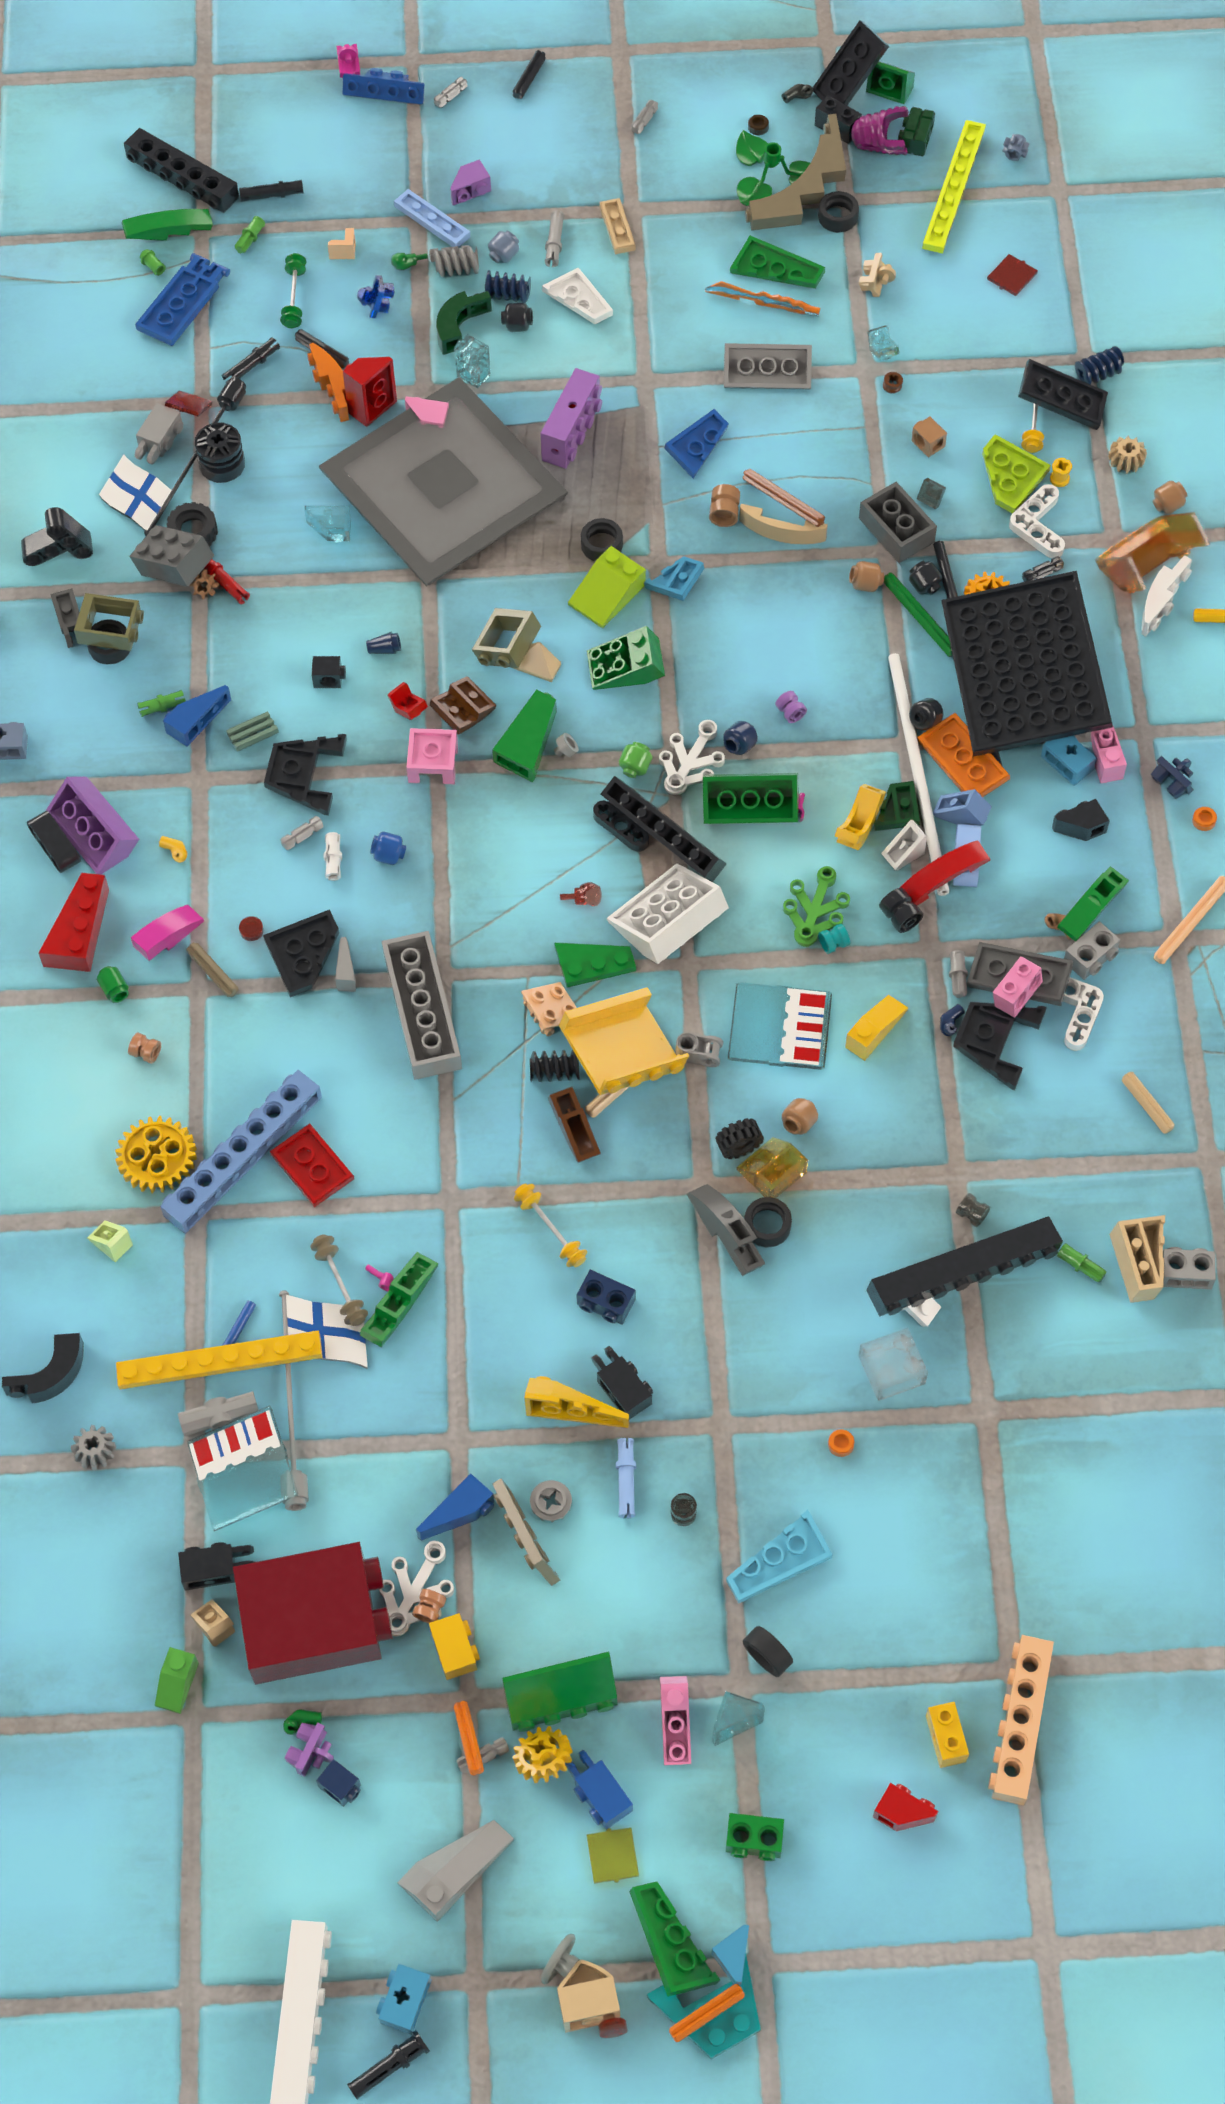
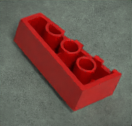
M80 874L38 953L43 967L91 971L109 893L105 875Z

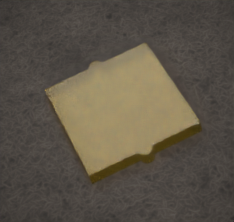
M608 1828L606 1832L587 1834L594 1884L609 1881L618 1883L621 1879L639 1877L631 1828L618 1830Z

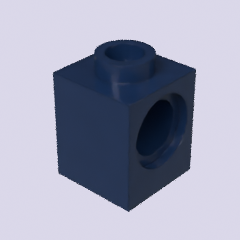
M334 1759L316 1780L318 1787L343 1807L348 1801L352 1803L361 1791L359 1789L361 1786L359 1778Z

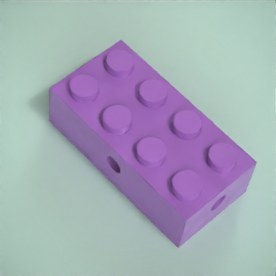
M578 368L574 369L540 433L542 461L565 469L570 461H574L578 445L583 444L587 428L590 429L592 427L594 415L602 407V400L600 399L602 386L600 385L599 375Z

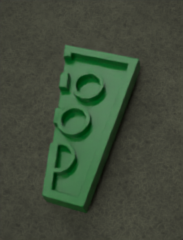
M750 235L731 265L730 273L816 289L825 274V267Z
M656 1881L632 1887L629 1892L667 1997L716 1985L720 1978L716 1972L712 1973L705 1962L707 1958L702 1950L698 1951L690 1938L691 1933L686 1925L682 1926L676 1917L677 1911L659 1883Z

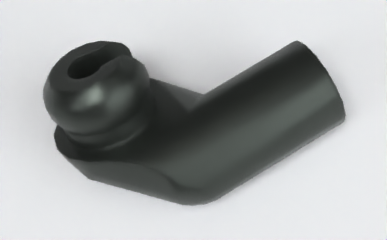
M796 84L785 91L781 97L785 103L790 102L794 98L807 99L811 97L813 88L808 84Z

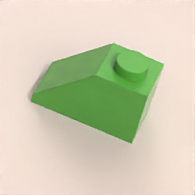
M169 1647L160 1671L155 1707L181 1714L199 1665L195 1654Z

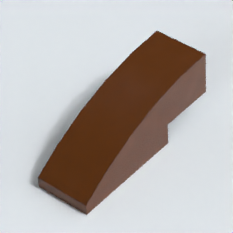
M573 1087L549 1095L548 1100L577 1163L600 1155L601 1152Z

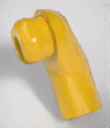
M166 836L160 838L159 847L170 850L172 858L176 862L181 863L186 860L188 853L182 841Z

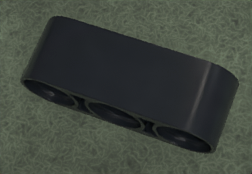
M46 810L26 822L30 832L59 873L81 862L76 849L49 811Z

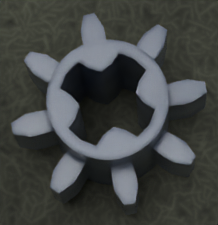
M1013 134L1011 139L1006 137L1002 150L1006 157L1012 161H1019L1020 157L1025 158L1029 147L1026 138L1020 134Z

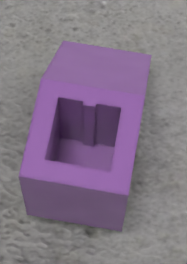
M480 159L460 167L450 188L453 206L491 191L490 175Z

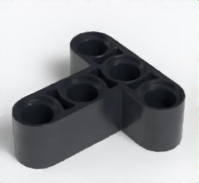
M52 507L45 511V528L21 540L23 563L28 566L40 565L67 551L78 559H86L93 555L90 531L66 511L58 507Z

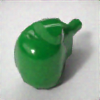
M395 253L391 257V264L397 270H405L415 266L418 260L428 259L427 253L420 255L415 253Z

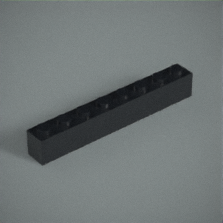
M1047 1216L873 1278L866 1291L879 1317L885 1314L895 1315L910 1305L911 1307H917L924 1303L925 1300L930 1298L939 1299L949 1291L955 1289L956 1291L964 1290L971 1283L977 1281L979 1283L986 1282L992 1276L999 1273L1006 1275L1016 1267L1021 1265L1028 1267L1041 1258L1050 1259L1058 1254L1063 1240L1051 1218Z

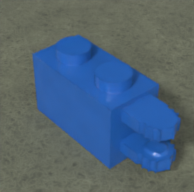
M582 1750L578 1754L582 1763L587 1767L586 1771L580 1774L573 1762L565 1763L575 1780L576 1788L573 1790L582 1803L586 1801L592 1810L589 1813L597 1825L602 1823L607 1830L633 1811V1804L604 1762L600 1760L594 1764L585 1750Z

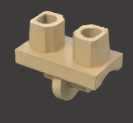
M875 253L874 260L864 261L863 271L865 275L869 276H861L859 279L861 291H871L873 297H880L883 284L886 285L888 282L894 281L896 277V272L892 266L882 262V253Z

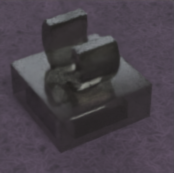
M926 478L922 483L917 500L937 509L946 487Z

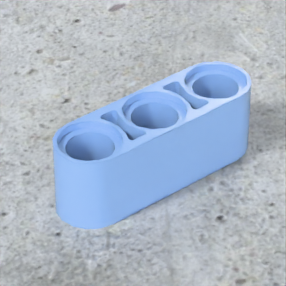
M957 824L955 849L978 840L981 842L980 825ZM979 868L971 873L967 870L955 877L953 885L977 887Z

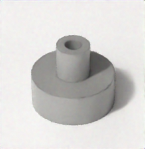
M563 733L556 739L558 747L554 749V752L557 756L560 757L565 754L567 757H572L579 751L577 743L568 733Z

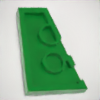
M554 943L566 988L636 972V964L630 946Z

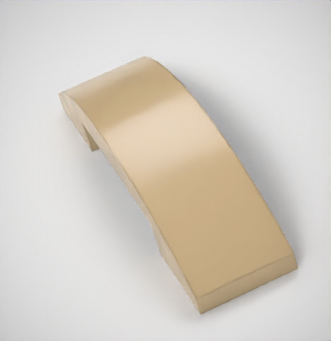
M745 504L740 506L739 521L750 530L766 538L791 544H815L826 541L828 524L816 527L806 520L804 526L764 517L762 516V508Z

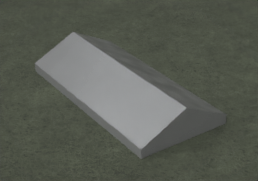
M725 343L724 388L811 389L812 345Z

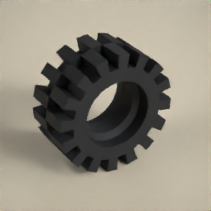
M745 1118L743 1121L737 1120L735 1124H728L729 1127L722 1128V1131L718 1132V1136L715 1137L725 1159H733V1157L737 1159L740 1155L746 1156V1153H752L754 1148H759L760 1144L764 1142L756 1120L752 1118L749 1120Z

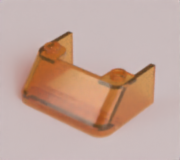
M1195 512L1162 515L1149 521L1098 556L1095 562L1098 568L1123 592L1133 593L1146 589L1142 577L1169 558L1178 556L1181 559L1184 555L1188 556L1191 553L1190 550L1194 547L1208 546L1210 542Z

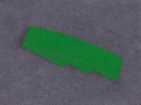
M209 209L166 210L122 220L126 239L167 241L168 235L189 236L191 230L211 231L213 226Z
M416 1252L390 1283L389 1291L376 1305L375 1313L361 1328L360 1336L382 1347L409 1312L437 1269L438 1263Z

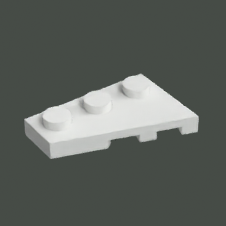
M579 268L542 285V292L593 324L613 316V309Z

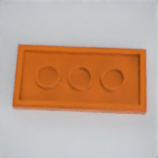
M953 713L935 727L917 737L921 746L961 792L975 789L984 797L1010 780L1009 773L991 753L973 756L968 727L956 713Z

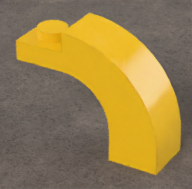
M867 784L859 787L853 807L846 821L837 827L835 837L838 838L837 843L856 850L863 846L878 816L886 794L885 791Z

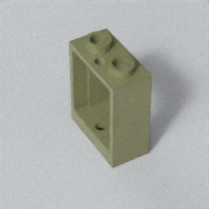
M85 593L74 629L77 643L131 651L133 643H136L138 640V626L143 623L144 611L140 608L139 600ZM96 612L130 617L125 635L91 630Z
M495 608L472 651L481 665L519 668L541 625L533 611ZM503 630L516 631L507 648L494 647Z

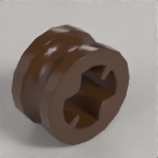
M897 372L887 373L884 376L883 389L888 393H897L901 390L903 377Z

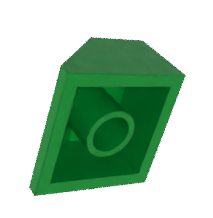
M879 61L867 77L866 92L905 104L914 88L915 72Z

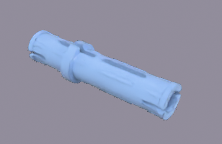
M620 1438L617 1440L618 1461L616 1462V1469L619 1473L618 1514L620 1518H625V1515H627V1518L635 1517L634 1470L636 1469L633 1453L634 1439L628 1438V1442H626V1438Z

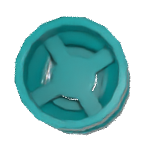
M842 923L835 925L830 931L824 930L818 933L821 946L827 954L835 952L838 947L844 948L851 944L849 934Z

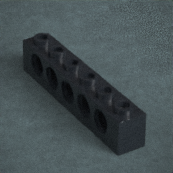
M138 128L124 142L126 157L129 161L137 163L146 171L158 175L162 180L174 184L178 189L188 192L194 198L202 200L213 209L224 213L239 198L237 182L141 128Z
M614 776L600 795L709 881L713 882L726 866V862L618 777Z

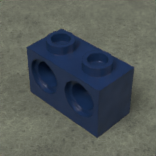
M590 1269L576 1294L577 1305L585 1312H595L602 1315V1318L610 1323L617 1322L623 1325L636 1300V1290ZM591 1291L600 1293L597 1297H590L588 1295ZM614 1301H619L623 1305L620 1307H613L610 1304Z

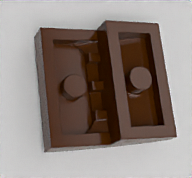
M468 676L451 683L448 691L430 700V706L453 730H457L458 735L479 723L496 708V704Z

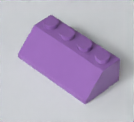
M66 777L46 809L74 848L96 874H103L129 857L140 840L87 777Z

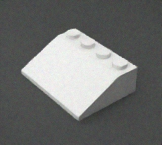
M677 863L611 914L607 921L643 956L659 964L705 926L718 918L729 907L720 886Z

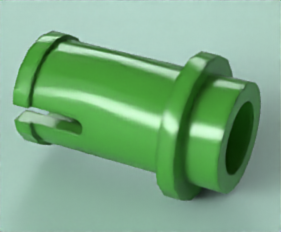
M145 249L141 252V263L147 265L155 275L159 276L165 271L166 266L155 256L154 251Z

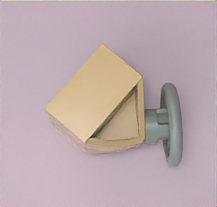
M568 1934L561 1941L541 1975V1982L543 1984L550 1983L557 1973L565 1977L557 1988L565 2033L620 2021V2008L613 1976L596 1964L570 1955L576 1940L574 1934Z

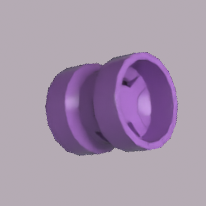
M794 691L783 693L775 702L777 708L784 712V717L789 723L799 721L807 712V708L802 702L798 701V696Z

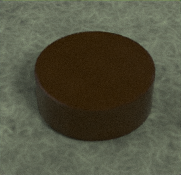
M753 115L749 118L748 130L753 135H763L768 131L769 120L765 116Z

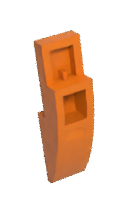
M315 343L309 344L311 353H308L307 357L310 367L314 366L315 370H312L315 383L319 382L322 391L327 390L329 398L333 397L334 401H331L334 414L339 415L340 422L348 421L349 415L346 404L343 370L324 349Z

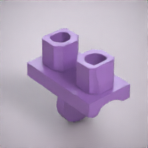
M302 1723L296 1737L307 1743L304 1750L302 1751L291 1746L285 1755V1761L295 1767L297 1773L304 1777L315 1757L316 1759L312 1766L320 1769L323 1761L330 1763L334 1758L328 1753L332 1745L330 1742L324 1741L320 1749L327 1734L324 1730L325 1726L317 1723L316 1726Z

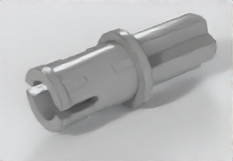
M955 950L949 954L951 962L949 977L952 978L953 995L956 998H961L967 995L966 977L968 976V971L965 969V952Z

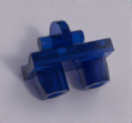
M376 275L372 288L367 286L358 290L357 299L363 306L368 305L371 308L369 318H376L378 312L388 313L390 308L389 298H393L395 293L393 283H383L382 276Z

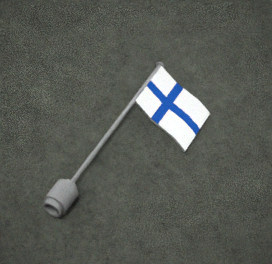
M286 1290L279 1293V1296L282 1297L284 1336L319 1330L323 1357L319 1359L348 1362L368 1369L366 1339L360 1336L364 1322L358 1326L345 1324L344 1319L347 1315L340 1314V1309L343 1305L311 1302L290 1296ZM287 1363L285 1367L291 1470L281 1477L282 1502L287 1510L298 1511L305 1509L306 1503L309 1501L308 1480L306 1474L296 1470L291 1364Z

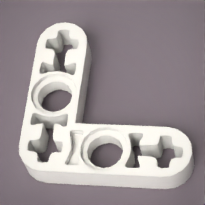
M1047 484L1038 489L1011 515L1009 527L1015 534L1049 558L1063 555L1065 542L1060 536L1038 521L1058 501L1059 490L1056 486ZM1030 506H1037L1040 511L1031 512L1028 508ZM1038 531L1042 533L1043 536L1041 538H1035L1031 535V533Z
M1070 978L1067 986H1072L1076 992L1073 995L1065 994L1063 1002L1077 1007L1066 1031L1064 1042L1070 1050L1078 1051L1083 1049L1087 1043L1101 1008L1104 995L1099 988ZM1093 995L1095 1000L1091 1008L1087 1007L1088 1000ZM1086 1014L1090 1017L1091 1021L1082 1023L1078 1020L1077 1016ZM1077 1029L1081 1030L1077 1042L1072 1041Z

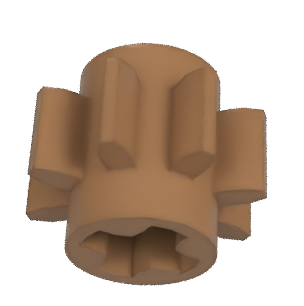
M205 569L202 571L201 576L198 574L195 578L196 581L189 585L194 587L193 595H202V599L207 597V593L213 596L215 591L212 588L219 586V583L214 580L215 574L209 575ZM206 581L208 585L203 588L201 584Z

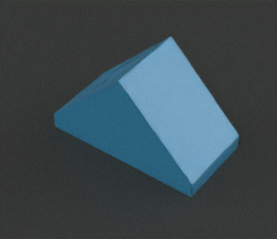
M742 1925L714 1946L711 1953L733 1985L738 1984L740 1987L749 1925Z

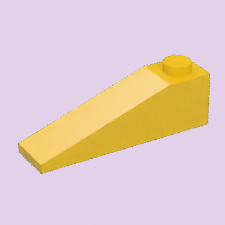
M538 1376L536 1378H529L524 1397L526 1416L629 1428V1414L564 1384L553 1381L548 1377Z

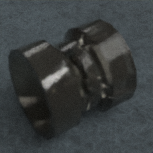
M968 1193L959 1204L956 1214L961 1217H967L972 1225L978 1227L988 1215L991 1207L986 1203L978 1202L974 1195Z
M680 1493L672 1499L670 1514L675 1524L683 1527L689 1526L696 1519L697 1503L690 1494Z

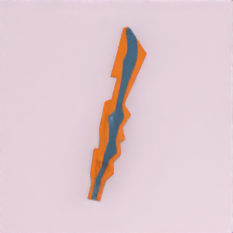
M723 281L705 288L707 293L740 300V298L753 300L757 305L785 309L799 314L819 316L821 309L800 300L782 297L779 294L770 295L764 291L756 294Z

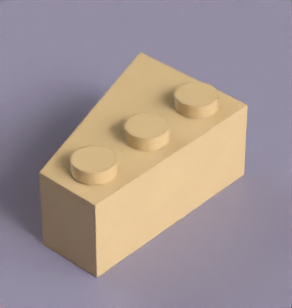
M1165 1215L1118 1221L1109 1234L1130 1303L1154 1300L1163 1288V1245L1165 1243L1163 1224L1165 1223Z

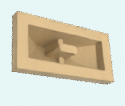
M537 642L531 644L519 668L514 669L552 682L561 666V662L543 644Z

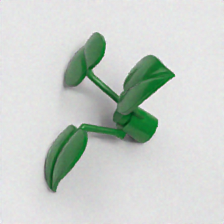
M743 130L736 144L738 160L748 166L754 165L756 162L761 164L764 161L765 167L760 181L755 177H746L740 180L736 189L740 203L749 206V201L772 195V187L763 183L768 168H774L781 162L785 173L790 175L789 183L792 184L805 172L810 162L794 161L789 165L788 170L784 161L785 157L781 155V146L778 143H767L765 140Z

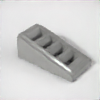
M341 937L335 976L336 987L338 991L355 992L356 982L348 941L346 937Z

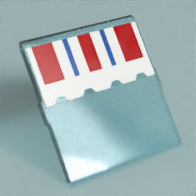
M737 983L728 1059L731 1061L769 1064V1066L825 1069L832 993L792 988L790 986Z
M270 1405L187 1441L197 1474L198 1487L203 1495L214 1531L298 1496L287 1459V1449L281 1440Z

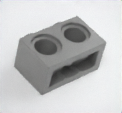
M1099 921L1066 949L1064 959L1072 960L1074 963L1072 970L1085 980L1089 975H1096L1104 962L1107 960L1112 961L1117 956L1120 939ZM1098 943H1102V944H1104V945H1106V946H1105V947L1099 946ZM1081 958H1087L1090 961H1084Z
M1170 1247L1163 1250V1287L1212 1290L1216 1280L1214 1251H1208L1203 1248L1182 1250L1179 1247ZM1175 1263L1181 1269H1174L1169 1264ZM1195 1265H1202L1206 1270H1198Z

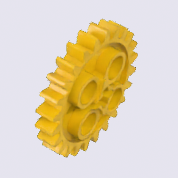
M150 1116L146 1124L140 1119L138 1128L130 1125L132 1132H123L125 1140H118L120 1148L115 1149L118 1156L115 1159L117 1166H119L118 1170L120 1174H124L125 1182L131 1180L130 1183L133 1188L140 1184L141 1192H144L149 1187L153 1194L156 1187H159L160 1191L164 1193L165 1186L167 1185L173 1190V1182L176 1181L180 1184L182 1182L181 1176L190 1177L187 1169L195 1168L192 1161L197 1160L196 1153L194 1152L197 1148L195 1143H193L192 1134L188 1135V1128H182L180 1121L173 1125L171 1117L166 1122H163L162 1117L159 1116L157 1122H153ZM151 1137H159L156 1141H149ZM171 1149H179L174 1154L168 1153ZM136 1156H144L141 1160H134ZM156 1168H164V1170H162L159 1173L154 1172Z

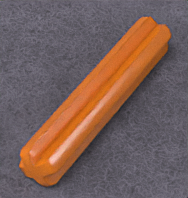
M466 1701L457 1702L454 1704V1711L469 1772L473 1776L482 1774L484 1767L468 1703Z
M738 1984L732 1985L670 2027L669 2033L674 2041H681L743 1999L745 1994Z

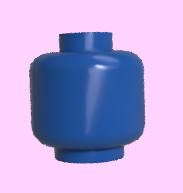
M382 831L378 836L374 835L370 854H373L374 859L378 862L395 865L399 858H404L406 845H402L403 840L401 836Z

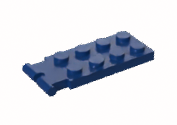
M192 253L190 256L191 262L187 267L182 266L136 322V330L173 346L218 290V282L223 276H229L230 269L215 262H212L210 265V260Z

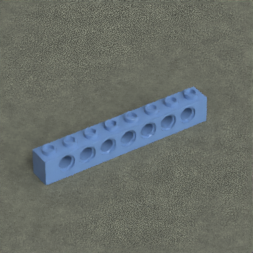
M297 1070L293 1075H288L283 1081L282 1086L276 1092H271L267 1096L265 1103L260 1108L254 1109L243 1125H238L233 1130L231 1136L225 1142H221L208 1159L200 1162L197 1170L190 1177L188 1176L182 1180L179 1188L173 1194H169L164 1198L160 1206L163 1216L186 1234L322 1098L320 1086L300 1070ZM292 1096L297 1097L293 1101L286 1100L287 1098ZM274 1113L280 1114V1115H279L278 1117H276V1118H270V1117H269L270 1115H272V1114H274ZM256 1130H261V1131H263V1132H262L261 1134H259V1135H253V1134H252V1133H253L254 1131H256ZM239 1147H244V1148H246V1149H245L244 1151H242V1152H236V1151H235V1150H236L237 1148H239ZM220 1165H228L225 1169H218ZM203 1182H211V1184L206 1187L200 1186ZM187 1199H194L190 1204L183 1203Z

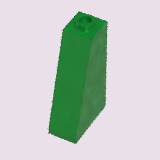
M536 689L492 749L494 763L532 783L536 778L557 713L556 699L551 694L543 693Z

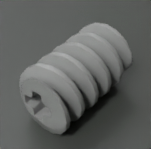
M477 246L475 252H473L471 247H468L467 253L464 252L463 248H459L458 254H456L453 248L450 251V255L444 249L441 256H439L437 250H434L436 272H439L441 277H444L445 271H448L449 276H453L454 270H456L459 276L462 273V269L469 275L471 268H473L475 274H478Z

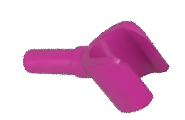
M804 793L799 794L798 813L801 814L800 822L804 819Z
M368 1264L365 1270L380 1279L381 1281L378 1286L388 1292L390 1283L394 1280L392 1274L388 1272L382 1273Z

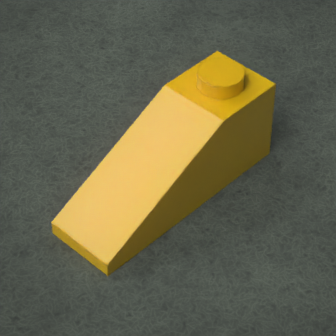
M886 996L863 1015L847 1033L845 1048L865 1061L908 1011V1007L892 996Z

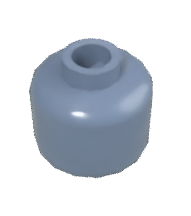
M499 231L488 243L490 258L496 263L500 261L503 263L510 262L519 251V240L510 231Z

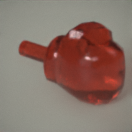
M586 882L580 885V888H575L574 893L560 894V900L575 899L576 905L589 904L595 907L601 902L602 891L597 884Z

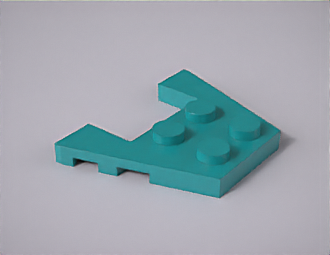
M746 1954L741 1988L745 1994L744 1998L687 2036L710 2059L715 2058L761 2031ZM731 1981L684 2008L676 1995L667 1997L663 1985L649 1992L647 1998L671 2022L673 2021L676 2024L730 1988L733 1983Z

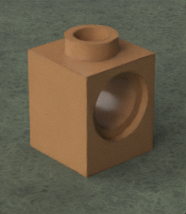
M929 416L914 425L911 441L929 458L945 447L947 432Z

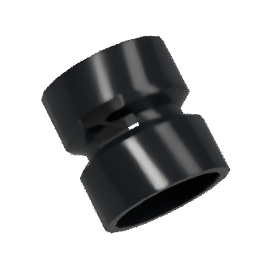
M897 888L891 891L879 904V908L887 918H891L892 925L899 933H905L914 928L924 916L920 908L914 902L911 903L912 898L904 888Z

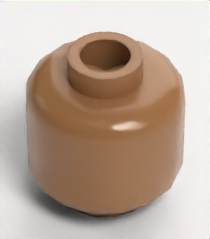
M1168 481L1154 491L1155 499L1152 502L1159 512L1163 510L1166 514H1172L1185 505L1188 495L1180 482Z
M859 561L851 567L849 582L852 583L855 590L875 592L878 586H882L884 582V573L881 572V568L877 563Z
M803 1098L794 1099L782 1113L783 1126L792 1134L803 1135L807 1133L818 1120V1112L815 1105Z

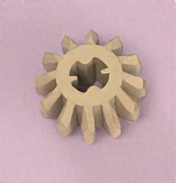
M1129 436L1125 439L1119 437L1117 442L1111 444L1108 454L1111 467H1117L1118 472L1125 470L1128 474L1132 470L1136 473L1138 468H1142L1145 463L1147 452L1144 449V442H1138L1137 437L1135 439H1130Z

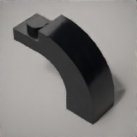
M80 1333L54 1335L53 1356L43 1370L31 1375L2 1377V1388L6 1396L20 1398L28 1394L32 1403H39L49 1400L67 1389L77 1377L83 1361L84 1342Z

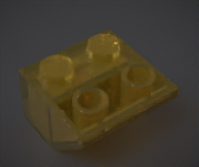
M772 1137L738 1165L736 1169L764 1197L777 1198L807 1173L808 1159L791 1143Z

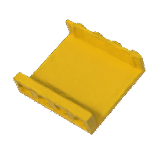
M648 987L564 1012L559 1027L599 1095L613 1094L628 1086L636 1087L644 1081H655L670 1073L677 1074L682 1071L689 1057L688 1053L683 1055L675 1054L649 1011L647 1004L652 994Z

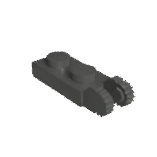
M71 588L50 594L61 632L65 636L68 648L73 647V640L69 632L74 631L79 615L78 605Z

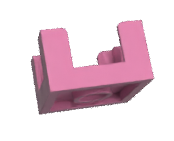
M410 728L406 767L408 783H420L419 773L442 774L443 784L455 785V754L458 752L457 730Z

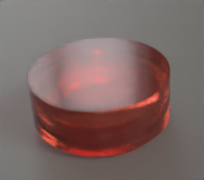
M246 917L239 924L240 935L247 941L258 940L263 935V924L257 917Z
M610 2018L598 2025L601 2038L618 2037L628 2031L626 2020L623 2018Z

